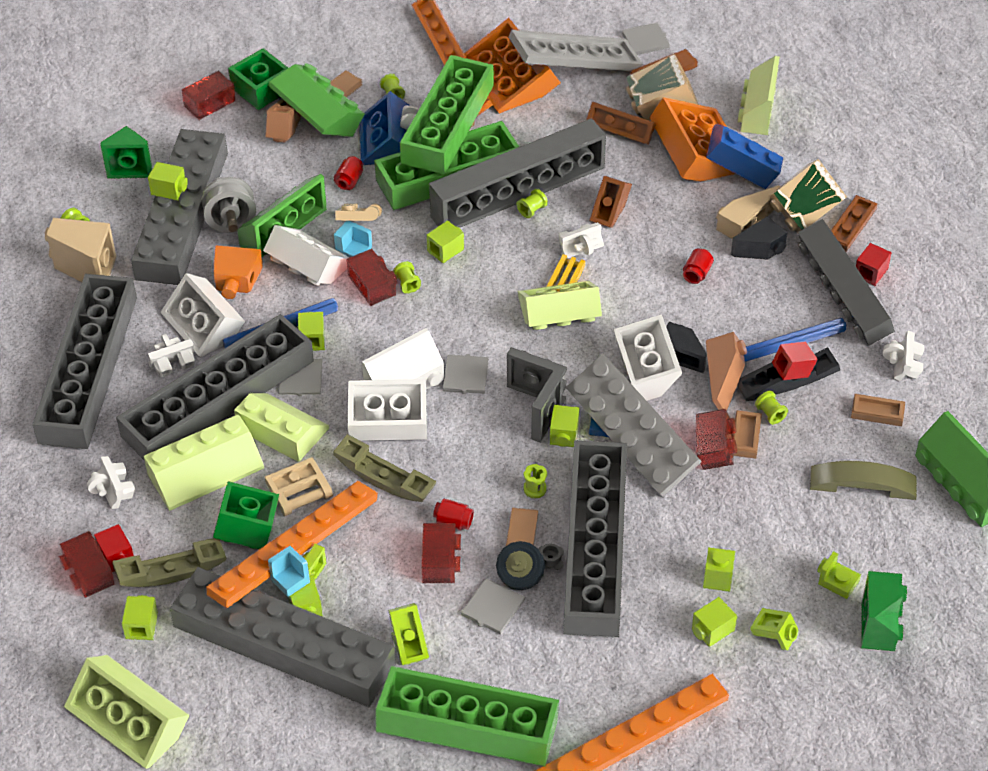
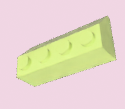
M239 414L144 455L147 475L169 511L226 486L227 481L236 482L264 469V464L252 435Z
M108 655L86 658L64 705L67 710L145 769L150 768L178 740L189 717V714Z

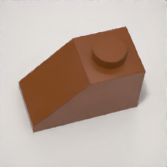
M603 176L589 221L598 222L601 225L612 228L626 205L632 184Z

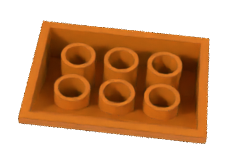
M509 17L464 53L467 59L493 65L494 86L488 97L498 113L542 98L561 83L547 65H529L523 61L509 38L511 30H519Z
M663 97L650 116V120L656 123L655 130L670 154L671 160L676 165L680 176L685 180L701 182L736 174L706 158L713 126L715 124L726 126L718 110L712 107Z

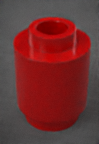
M349 156L342 161L333 177L335 184L340 189L352 190L363 173L362 161L354 156Z
M697 248L690 254L683 267V277L689 283L698 284L708 274L714 263V258L708 250Z
M443 498L441 503H436L433 517L436 518V523L460 531L462 529L469 530L474 517V509L469 508L467 504Z

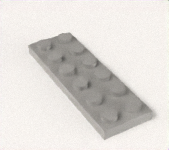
M511 30L509 35L521 58L529 65L542 64L547 66H566L569 68L613 69L626 72L643 66L633 48L624 38Z
M604 353L565 387L613 442L627 443V458L662 497L702 462Z

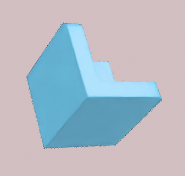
M346 221L334 234L335 250L356 261H360L372 248L371 230L351 221Z
M288 546L268 560L271 581L287 597L310 583L307 561L291 546Z

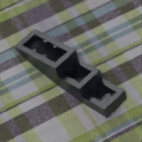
M827 347L815 353L818 360L809 377L783 380L771 362L741 377L737 387L746 401L756 400L766 391H773L777 395L816 382L840 371V366Z

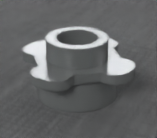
M551 543L538 548L544 557L545 568H554L556 570L563 568L564 563L561 560V556L564 555L563 548Z

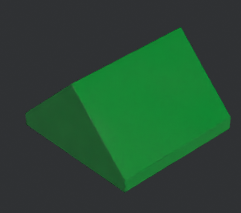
M125 126L101 141L100 146L107 179L148 178L153 168L147 140L128 126Z

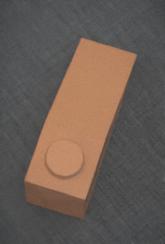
M283 98L267 110L266 137L273 138L275 142H286V140H289L294 135L302 116Z
M734 332L706 340L712 401L721 414L727 412L745 367L744 355L747 354V349L744 341L739 340Z

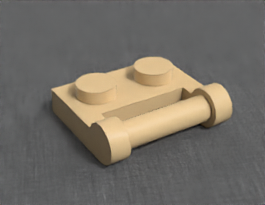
M344 204L335 211V220L373 221L382 214V208L378 204H372L368 208H358V204Z
M313 457L265 476V482L269 490L279 494L278 505L284 517L292 514V510L321 498L328 499L333 497L332 489ZM315 485H318L319 487L316 490L308 492L289 501L286 499V497L301 492Z

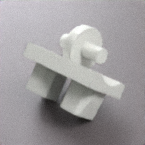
M598 222L591 225L585 224L577 230L559 233L562 255H567V259L582 253L590 255L594 249L604 246L601 236V224Z
M907 331L905 339L901 342L893 340L884 346L883 356L890 360V363L895 364L894 379L901 381L905 375L917 379L922 373L923 363L915 360L921 358L924 352V345L914 341L913 332Z
M165 333L161 335L162 342L154 345L155 351L148 353L149 366L151 369L155 368L160 378L173 373L171 362L178 360L182 369L194 366V345L191 339L180 342L178 337L169 340Z
M109 456L101 457L102 466L99 471L91 474V478L87 482V488L90 493H99L100 496L105 495L111 509L119 508L121 500L133 498L135 487L132 481L120 482V480H125L126 468L123 462L111 463Z

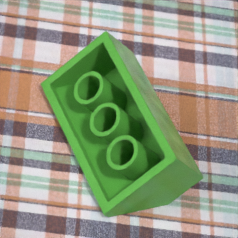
M307 63L305 65L294 64L269 81L268 86L322 134L354 136L364 113L358 108L357 103L344 96L342 90L332 86L328 78L317 73V69L313 65Z
M318 174L304 180L265 210L260 211L254 218L244 223L237 230L239 246L241 248L261 249V255L264 257L268 253L263 250L275 225L301 229L326 211L324 176Z
M946 411L919 439L915 456L918 462L929 470L936 482L941 484L949 492L951 498L958 502L966 510L968 516L975 520L982 528L988 524V452L949 411Z

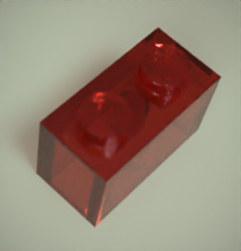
M219 70L181 89L184 107L198 120L236 101L234 84Z
M372 248L346 259L348 277L370 306L396 295V284L398 281L395 273L387 269L384 259L378 256Z
M726 408L696 414V455L702 461L700 464L703 470L734 465L733 454L737 453V445L733 438V433H736V423L734 418L729 417Z
M423 523L422 583H455V572H461V556H456V550H461V534H456V523Z
M90 531L59 544L62 555L58 556L64 571L70 570L71 575H69L72 586L75 590L80 589L84 598L115 585L112 570Z

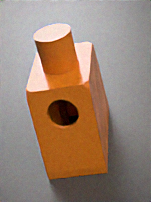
M216 245L214 258L216 289L222 291L221 294L226 299H234L237 292H250L263 268L261 249Z

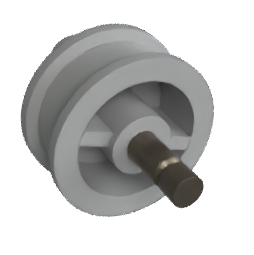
M236 177L216 178L206 186L201 198L205 221L216 231L224 233L237 232L238 228L256 215L253 191L250 185L242 179Z

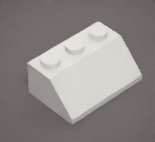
M278 225L274 226L263 250L271 255L270 259L282 265L284 263L289 265L288 270L298 275L304 274L308 276L307 281L318 286L321 283L331 284L354 262L350 257L300 229Z
M187 273L160 312L185 341L192 340L194 351L200 357H204L224 346L223 339L237 334L245 323L244 319L206 278Z
M662 314L614 329L630 383L646 401L661 397L682 374Z
M426 328L362 361L363 380L426 379V389L436 386L444 380V363Z
M426 379L348 381L349 435L360 441L427 439Z

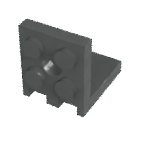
M511 347L507 353V387L536 397L532 405L531 439L541 443L551 426L554 405L563 406L566 401V396H563L562 393L567 383V380L563 379L567 367Z

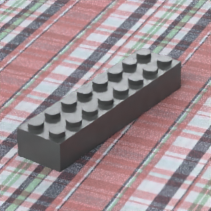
M590 118L429 183L430 217L437 226L448 220L454 226L461 228L517 205V201L521 198H527L534 189H539L546 193L605 168L606 134Z
M180 129L167 164L184 167L185 178L188 180L187 188L181 193L178 200L155 196L131 258L135 280L178 285L186 274L205 220L201 198L202 193L208 184L220 177L228 155L224 133Z
M96 274L84 275L32 424L37 444L81 449L89 448L137 300L133 278Z
M279 314L118 415L116 419L120 437L144 460V455L213 426L232 415L236 407L250 393H266L314 362L312 341L283 315Z
M574 440L563 634L619 637L627 443Z
M197 567L171 605L170 613L173 627L369 708L385 683L391 666L396 664L394 645L255 589L228 608H225L207 595V586L221 576Z

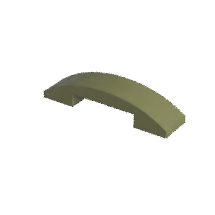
M348 434L333 451V455L356 475L377 488L400 498L423 502L436 485V480L415 469L409 473L369 452V445Z
M834 461L811 466L810 490L836 492L837 486L889 491V498L916 500L917 476L893 466L867 461Z
M211 538L193 542L192 550L142 561L140 555L113 561V567L121 586L150 587L191 578L197 567L207 571L225 562L226 555L220 540Z

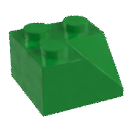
M262 48L228 68L230 87L259 110L280 98L268 86V83L289 67Z
M227 481L213 538L260 550L268 543L279 494Z
M868 571L861 600L862 649L895 652L897 641H902L904 627L903 624H899V618H902L903 602H906L907 585H902V574Z

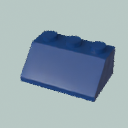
M388 92L365 111L360 122V155L363 165H375L374 160L400 152V141L407 131L400 126L402 109L406 105L410 106V104L392 92Z
M715 124L713 126L706 158L767 189L781 173L783 157L724 125Z

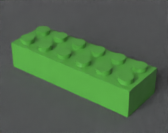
M450 55L400 141L401 164L441 174L447 172L494 86L492 64Z
M499 121L468 131L445 174L401 164L399 152L374 160L376 182L392 209L396 210L430 199L429 183L516 149L519 145L503 121Z
M391 666L376 707V732L546 766L558 722L559 699Z

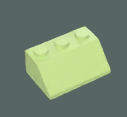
M774 56L751 70L749 79H745L743 92L747 94H742L740 107H744V109H739L738 122H742L741 132L768 135L780 56Z
M590 281L518 291L525 323L534 330L545 329L547 324L556 323L557 326L570 325L571 321L579 319L581 322L595 321V317L602 316L599 287Z
M250 393L234 410L235 416L239 414L249 429L252 438L297 462L302 460L329 429L328 424L268 393Z

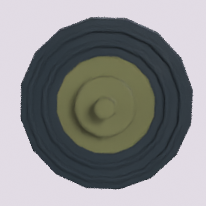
M512 542L505 546L497 557V575L511 589L521 591L530 589L538 584L544 575V557L539 549L529 542Z

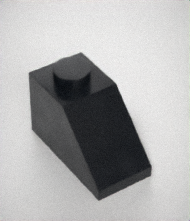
M767 216L733 237L731 255L739 258L768 260L784 251L788 232Z
M669 321L666 328L679 365L704 373L707 353L693 329Z

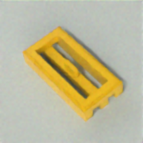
M563 254L546 287L555 286L565 265L567 267L558 285L565 284L573 267H576V270L569 284L576 283L585 267V260L581 259L580 262H577L575 257L567 259V255Z

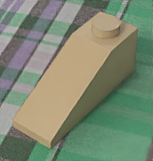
M780 186L732 200L727 206L720 208L716 215V230L733 239L736 235L769 216L775 210L770 204L771 198L769 195Z

